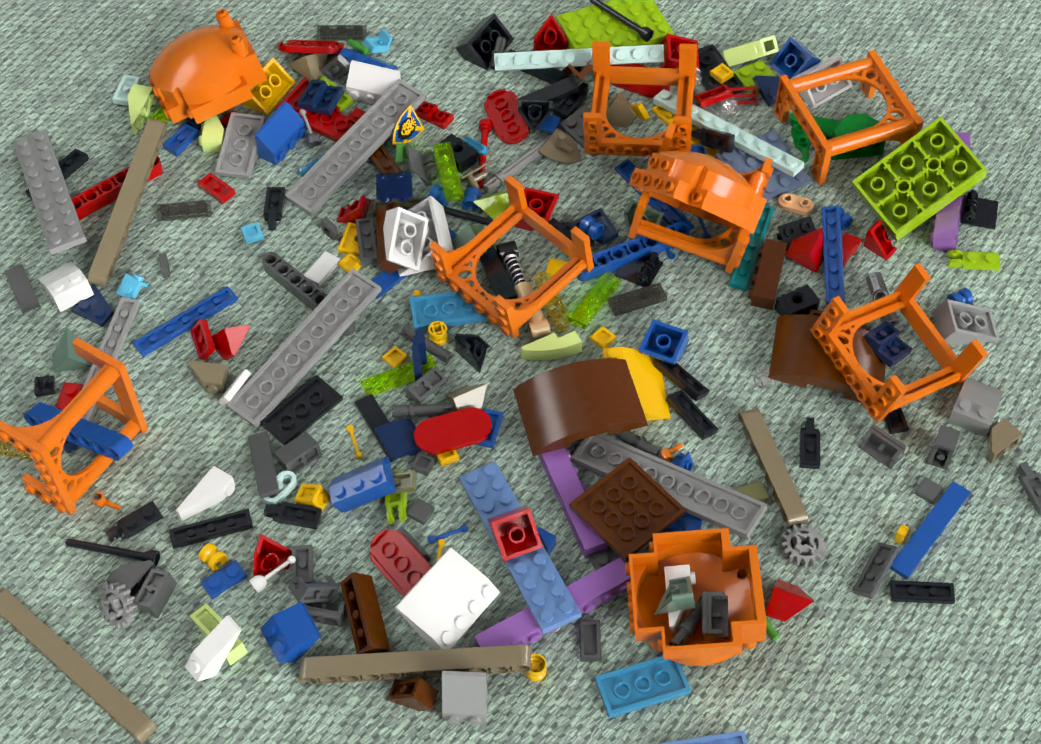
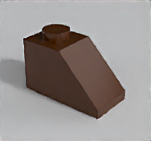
M422 678L396 680L386 700L417 711H429L435 705L439 691Z

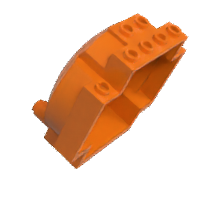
M219 9L216 12V19L219 25H207L192 29L168 43L156 56L151 70L148 71L151 76L148 80L156 97H158L167 119L171 118L174 124L188 117L190 119L194 118L197 124L254 98L250 88L268 80L238 20L232 21L229 12L225 9Z
M675 150L653 153L647 169L635 167L629 185L635 187V190L650 193L649 196L679 210L737 230H741V228L749 230L748 233L754 234L767 199L760 196L766 181V174L755 171V173H752L748 183L731 165L709 155L692 151Z
M729 528L653 533V541L649 542L650 553L629 554V562H625L626 575H630L631 581L627 582L630 633L635 634L636 642L646 641L652 649L662 652L663 660H671L691 666L712 665L725 661L734 655L742 654L743 647L752 649L757 645V642L766 641L767 622L757 545L731 547ZM689 564L691 572L695 571L696 584H692L695 605L702 595V591L724 592V595L728 596L729 639H705L702 633L701 619L694 629L693 636L689 637L683 646L669 645L670 640L675 634L670 632L668 613L654 615L666 591L664 567ZM692 609L685 610L680 624L685 621Z

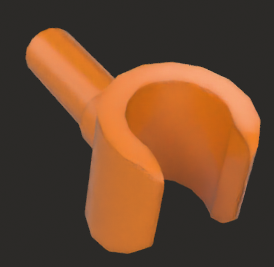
M679 443L669 450L668 448L662 449L660 459L667 462L672 461L673 457L671 454L681 449L683 445Z
M96 492V495L100 498L99 500L92 499L98 507L105 505L120 510L122 507L107 500L102 492Z

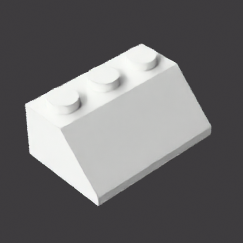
M841 55L828 57L792 78L844 64ZM841 80L801 91L798 94L811 107L816 108L853 86L851 80Z
M352 60L346 84L347 95L353 100H362L373 104L398 79L401 80L400 71Z

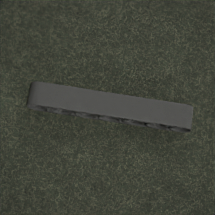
M267 252L262 256L265 272L312 311L328 295L277 253ZM355 320L342 335L350 336L355 332Z

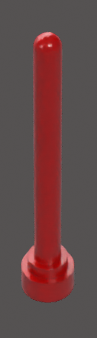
M483 118L479 121L478 128L481 132V144L487 147L488 133L492 130L493 122L488 118ZM479 154L478 166L486 163V155L482 156ZM485 166L479 169L478 173L485 170ZM484 179L477 182L480 189L483 188Z

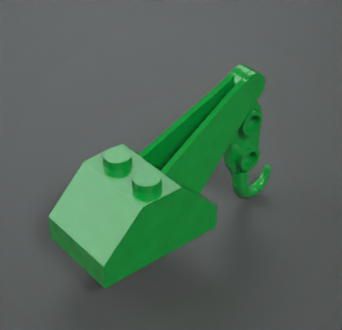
M791 113L789 124L792 126L791 135L795 148L803 156L799 160L806 163L809 159L811 142L794 114ZM866 114L847 115L842 121L813 116L827 140L872 127L880 122ZM886 141L831 156V160L883 155Z

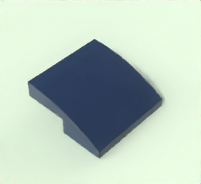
M311 80L297 105L314 113L331 115L345 91L340 86H328L326 81Z
M887 321L864 336L873 352L888 367H892L907 357L913 349L898 338L901 332Z
M418 327L412 344L415 382L422 377L421 365L427 364L423 327Z
M410 418L392 421L374 428L376 435L392 462L408 454L411 457L418 452H422L415 444L414 431L416 427Z

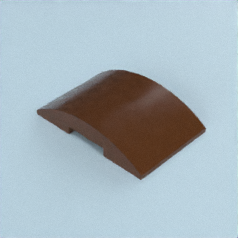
M802 314L778 316L768 378L803 388L810 384L844 393L843 398L861 403L850 385L846 383L844 376L835 367L810 330L820 316ZM859 327L854 334L852 343L855 357L869 375L884 383L886 364L879 359L867 343L864 336L869 331ZM838 337L842 344H847L845 339ZM874 386V389L878 392L880 388L878 386Z
M602 358L566 364L538 374L513 389L533 456L570 447L573 441L609 432V436L648 426L625 359Z

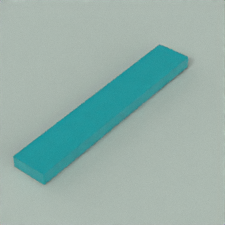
M764 206L754 234H749L750 240L738 268L735 267L729 287L743 291L747 290L758 259L760 245L763 244L775 207Z

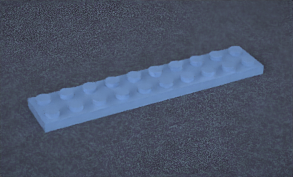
M494 461L459 476V479L498 550L487 519L521 506L497 463ZM544 546L535 551L503 561L542 634L582 617L578 606Z

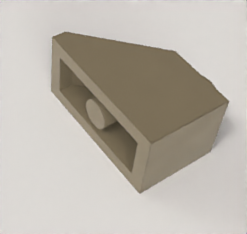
M189 360L188 364L191 373L205 391L210 394L224 393L229 378L227 365Z
M1006 418L1000 422H994L989 428L990 433L987 437L988 462L990 464L1016 446L1023 435Z

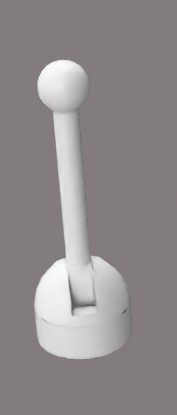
M289 556L286 562L265 577L261 575L252 577L249 580L250 583L260 593L267 586V579L288 564L295 563L296 558Z

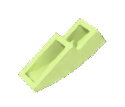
M576 331L559 338L554 332L522 346L521 357L523 360H552L582 352V341Z
M207 603L190 615L191 620L205 637L222 621L220 616ZM237 638L225 659L230 666L248 653L239 638Z

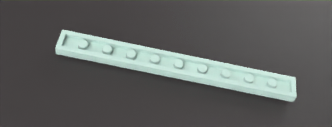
M664 45L610 47L611 65L664 62ZM592 48L494 53L495 71L565 68L568 64H571L573 67H585L589 63L593 66Z
M663 89L653 98V103L676 115L677 95ZM692 104V124L697 127H709L734 134L735 147L762 161H765L766 157L773 159L771 166L792 177L804 168L803 161Z

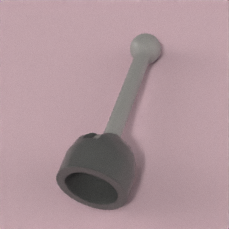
M301 109L299 114L303 117L309 132L307 137L308 147L313 148L321 145L320 137L312 133L306 117V110Z

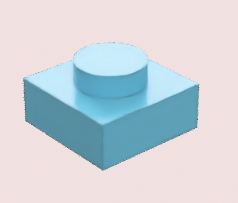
M258 222L240 227L247 245L264 239Z

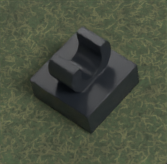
M54 375L35 377L34 394L36 397L55 394Z

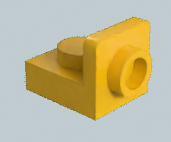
M302 483L294 501L300 505H311L321 508L323 512L330 495L321 485Z

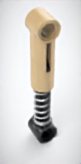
M515 241L496 245L500 261L506 264L514 284L513 289L517 299L533 293L531 284L526 282L525 274L522 273L523 269L520 268L521 264L518 263L519 253ZM541 309L526 322L531 340L543 338L551 334L548 320L544 318Z

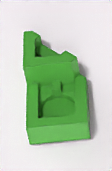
M406 143L397 144L396 162H405V158L409 159L406 155ZM408 143L413 148L415 147V143Z

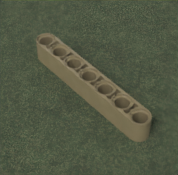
M755 408L738 413V421L743 425L742 430L746 438H749L751 450L758 458L756 461L760 470H763L765 474L764 479L768 487L772 489L771 494L775 503H778L780 507L778 510L783 521L786 520L788 525L786 527L789 529L793 525L807 524L808 515L760 410Z

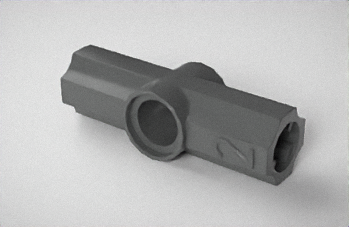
M881 272L868 274L865 279L872 295V301L888 296L889 292ZM896 311L880 317L882 323L887 321L892 326H896L899 323Z

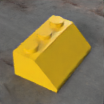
M273 57L261 64L268 80L251 87L250 91L254 98L242 103L244 106L267 116L296 83Z

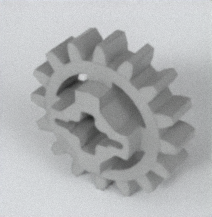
M801 524L800 528L793 525L792 530L787 529L786 535H783L781 549L784 550V556H790L788 562L794 560L797 567L800 563H803L804 568H807L808 563L815 566L816 561H822V557L826 553L827 542H824V535H818L819 529L813 531L812 525L805 528L804 524Z
M119 582L105 585V588L100 590L102 594L98 596L101 599L98 605L103 608L101 614L106 615L105 621L110 620V626L115 625L117 629L130 625L131 622L135 621L133 616L137 615V612L134 610L137 605L133 603L135 597L130 596L131 590H125V584L120 585Z

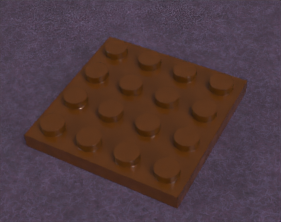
M630 457L569 503V508L625 562L629 560V554L638 553L653 540V533L664 532L686 514V509Z

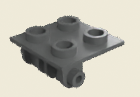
M406 143V155L409 158L410 171L421 177L424 182L433 185L432 180H436L439 175L434 152L428 149L425 153L421 154Z

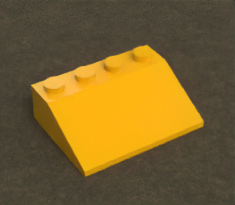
M627 347L603 348L602 358L626 360L646 420L670 419L669 406L665 401L667 396L663 375L655 367V363L659 359L639 353L637 349Z

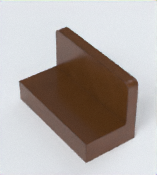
M588 63L578 72L571 64H568L562 71L568 77L573 75L578 84L593 67Z

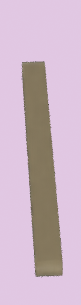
M151 118L147 120L88 274V282L90 284L107 287L106 284L112 277L166 134L167 122Z
M4 587L0 589V617L4 621H8L12 625L11 627L19 634L22 633L25 640L33 647L36 646L39 650L38 652L47 660L50 659L53 665L61 673L64 672L73 684H78L81 691L89 698L92 697L95 700V704L103 711H107L118 725L121 723L125 728L124 730L130 736L138 739L139 744L145 742L158 729L141 710Z
M505 645L304 657L299 660L298 682L302 684L306 682L327 684L442 677V671L482 672L487 674L528 672L531 670V647L528 645Z

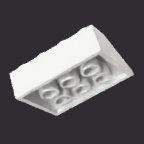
M432 196L427 197L408 210L428 218L429 221L419 271L402 267L398 269L399 276L435 269L429 248L433 241L446 251L454 250L444 207Z
M448 548L395 606V609L432 650L451 649L500 592L484 574L455 550Z

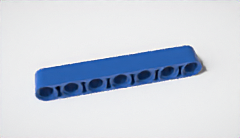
M684 221L666 226L668 229L677 232L682 231L683 234L689 236L690 225ZM640 236L592 254L594 268L590 272L583 270L576 278L583 282L589 281L648 257L650 253H661L673 247Z
M38 402L24 414V418L29 425L35 426L51 420L62 410ZM83 418L76 423L66 438V441L115 461H119L133 448V443L127 436Z

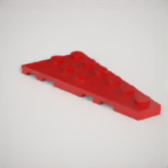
M306 77L275 108V111L286 101L303 119L299 114V111L303 108L299 107L297 102L309 84ZM335 107L331 115H323L306 110V117L311 130L335 142L353 126L350 119L344 116L337 107Z

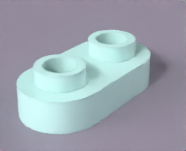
M283 471L277 475L280 493L275 494L277 496L274 498H270V496L263 498L266 504L277 505L295 489L297 479L293 472ZM290 481V484L285 485L284 482Z

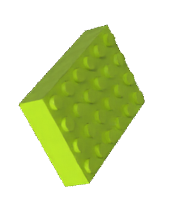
M609 0L603 2L639 26L652 29L654 34L648 42L640 39L636 31L595 5L556 16V22L567 37V49L592 48L593 41H610V47L660 45L667 33L674 35L654 0Z
M939 117L854 179L852 184L862 200L876 217L881 220L895 240L898 241L986 178L987 169L946 121Z

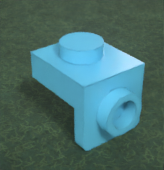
M381 29L378 37L365 38L363 44L371 53L386 52L389 50L392 37L385 29Z
M126 273L116 293L124 298L135 299L141 287H148L149 284L143 281L144 277L136 273L134 275Z

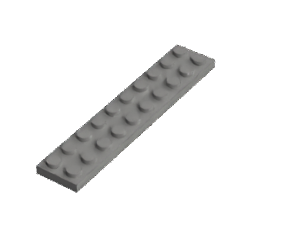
M398 79L285 194L286 200L310 216H313L393 133L396 121L403 110L411 104L415 111L426 99L425 94Z
M39 131L14 141L13 144L51 254L54 255L87 242L47 131Z
M352 268L230 400L227 407L257 428L260 422L273 411L382 291L381 287Z
M604 434L585 438L571 457L573 463L602 476L607 475L630 457L686 509V513L720 528H729V532L747 540L767 510L766 503Z

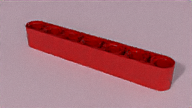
M159 156L155 160L148 182L160 176L163 172ZM129 167L72 198L79 221L117 200Z

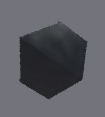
M518 100V112L534 134L552 112L553 101Z
M456 334V352L480 373L486 351L490 345L477 334Z

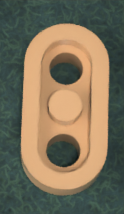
M784 193L778 199V206L783 210L801 215H808L813 211L814 204L808 198Z

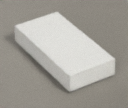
M325 251L304 276L319 287L338 266L337 263L340 261V258Z
M247 369L243 370L218 400L221 405L225 406L229 403L251 375Z

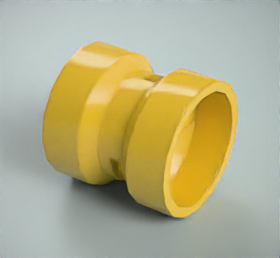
M441 321L432 322L428 327L429 339L442 346L448 340L447 326Z
M208 543L201 549L198 558L203 563H208V567L211 570L217 571L220 568L216 566V563L220 562L224 565L228 556L223 551H218L217 546L213 543Z
M531 654V670L525 672L527 678L531 681H540L546 675L547 664L542 655Z

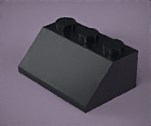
M494 13L483 18L461 41L456 50L464 60L487 70L492 59L491 52L495 48L497 38L502 37L506 39L504 50L513 42L514 38Z

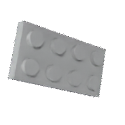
M231 112L215 170L216 175L251 179L258 153L254 135L265 124V116Z

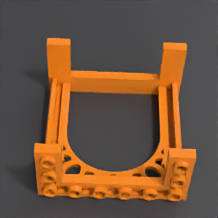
M593 41L594 88L591 112L583 113L585 154L652 157L653 153L660 152L663 142L662 138L665 136L667 129L652 137L635 138L617 132L609 124L606 111L610 83L678 86L676 115L672 123L676 125L668 151H691V116L693 90L696 87L697 44H680L679 69L611 66L610 41ZM608 135H614V136H615V138H605V137L608 136Z
M875 50L868 51L867 58L789 79L787 75L780 76L774 112L779 121L784 123L788 121L789 110L791 109L816 150L811 173L818 185L824 184L826 181L831 156L882 141L900 142L899 146H901L922 129V117L917 114L913 104L909 102L905 92L901 90L897 80H894L890 70L886 68L882 58L878 56ZM855 80L861 82L860 88L867 98L874 97L875 90L882 94L887 104V113L878 124L827 140L798 92L836 81ZM891 113H898L901 118H896Z
M669 123L660 152L669 150L676 125ZM767 157L764 163L756 170L739 173L748 183L752 173H755V171L766 174V181L760 193L761 197L774 169L771 167L773 159ZM642 192L628 237L634 239L636 234L711 260L726 266L725 272L732 274L734 267L738 268L750 240L749 230L741 228L738 231L730 227L722 235L707 239L682 234L642 219L651 198L649 196L650 193ZM721 240H726L729 244L722 246Z
M509 175L505 179L511 206L464 246L446 251L433 241L429 248L438 279L443 283L446 282L454 293L458 292L466 303H471L479 314L487 316L488 321L492 325L496 324L500 327L501 332L505 336L509 335L516 339L520 335L518 329L584 269L590 272L594 268L589 236L575 226L570 231L572 241L527 206L523 185ZM521 219L571 258L536 291L518 299H504L500 295L494 297L479 285L476 278V267L481 255ZM462 272H470L471 276L468 278H460L459 274Z
M920 263L913 266L892 294L856 309L849 310L839 296L834 297L810 329L813 336L818 340L825 353L844 376L846 383L850 385L858 400L861 401L868 414L876 423L882 421L889 412L951 384H954L956 387L959 386L989 355L977 339L971 341L958 357L955 355L915 301L916 296L931 279ZM897 310H900L942 367V370L907 385H903L896 375L890 377L886 383L873 378L857 361L852 344L854 334L859 327ZM838 337L845 339L847 344H842ZM874 386H878L880 390L877 392Z
M78 337L72 342L76 354L101 369L57 416L39 425L15 427L0 420V440L4 443H11L19 452L24 451L28 453L35 463L34 467L40 473L39 477L44 481L43 483L26 473L21 478L25 485L24 489L31 495H34V493L39 495L40 500L45 504L52 503L60 513L64 514L66 512L70 515L76 511L74 504L114 461L99 454L83 470L74 474H66L61 467V453L65 440L76 423L97 403L99 409L126 424L119 433L127 436L130 440L138 432L144 434L148 429L125 364ZM111 385L114 387L120 404L103 395ZM56 447L55 452L50 455V452Z

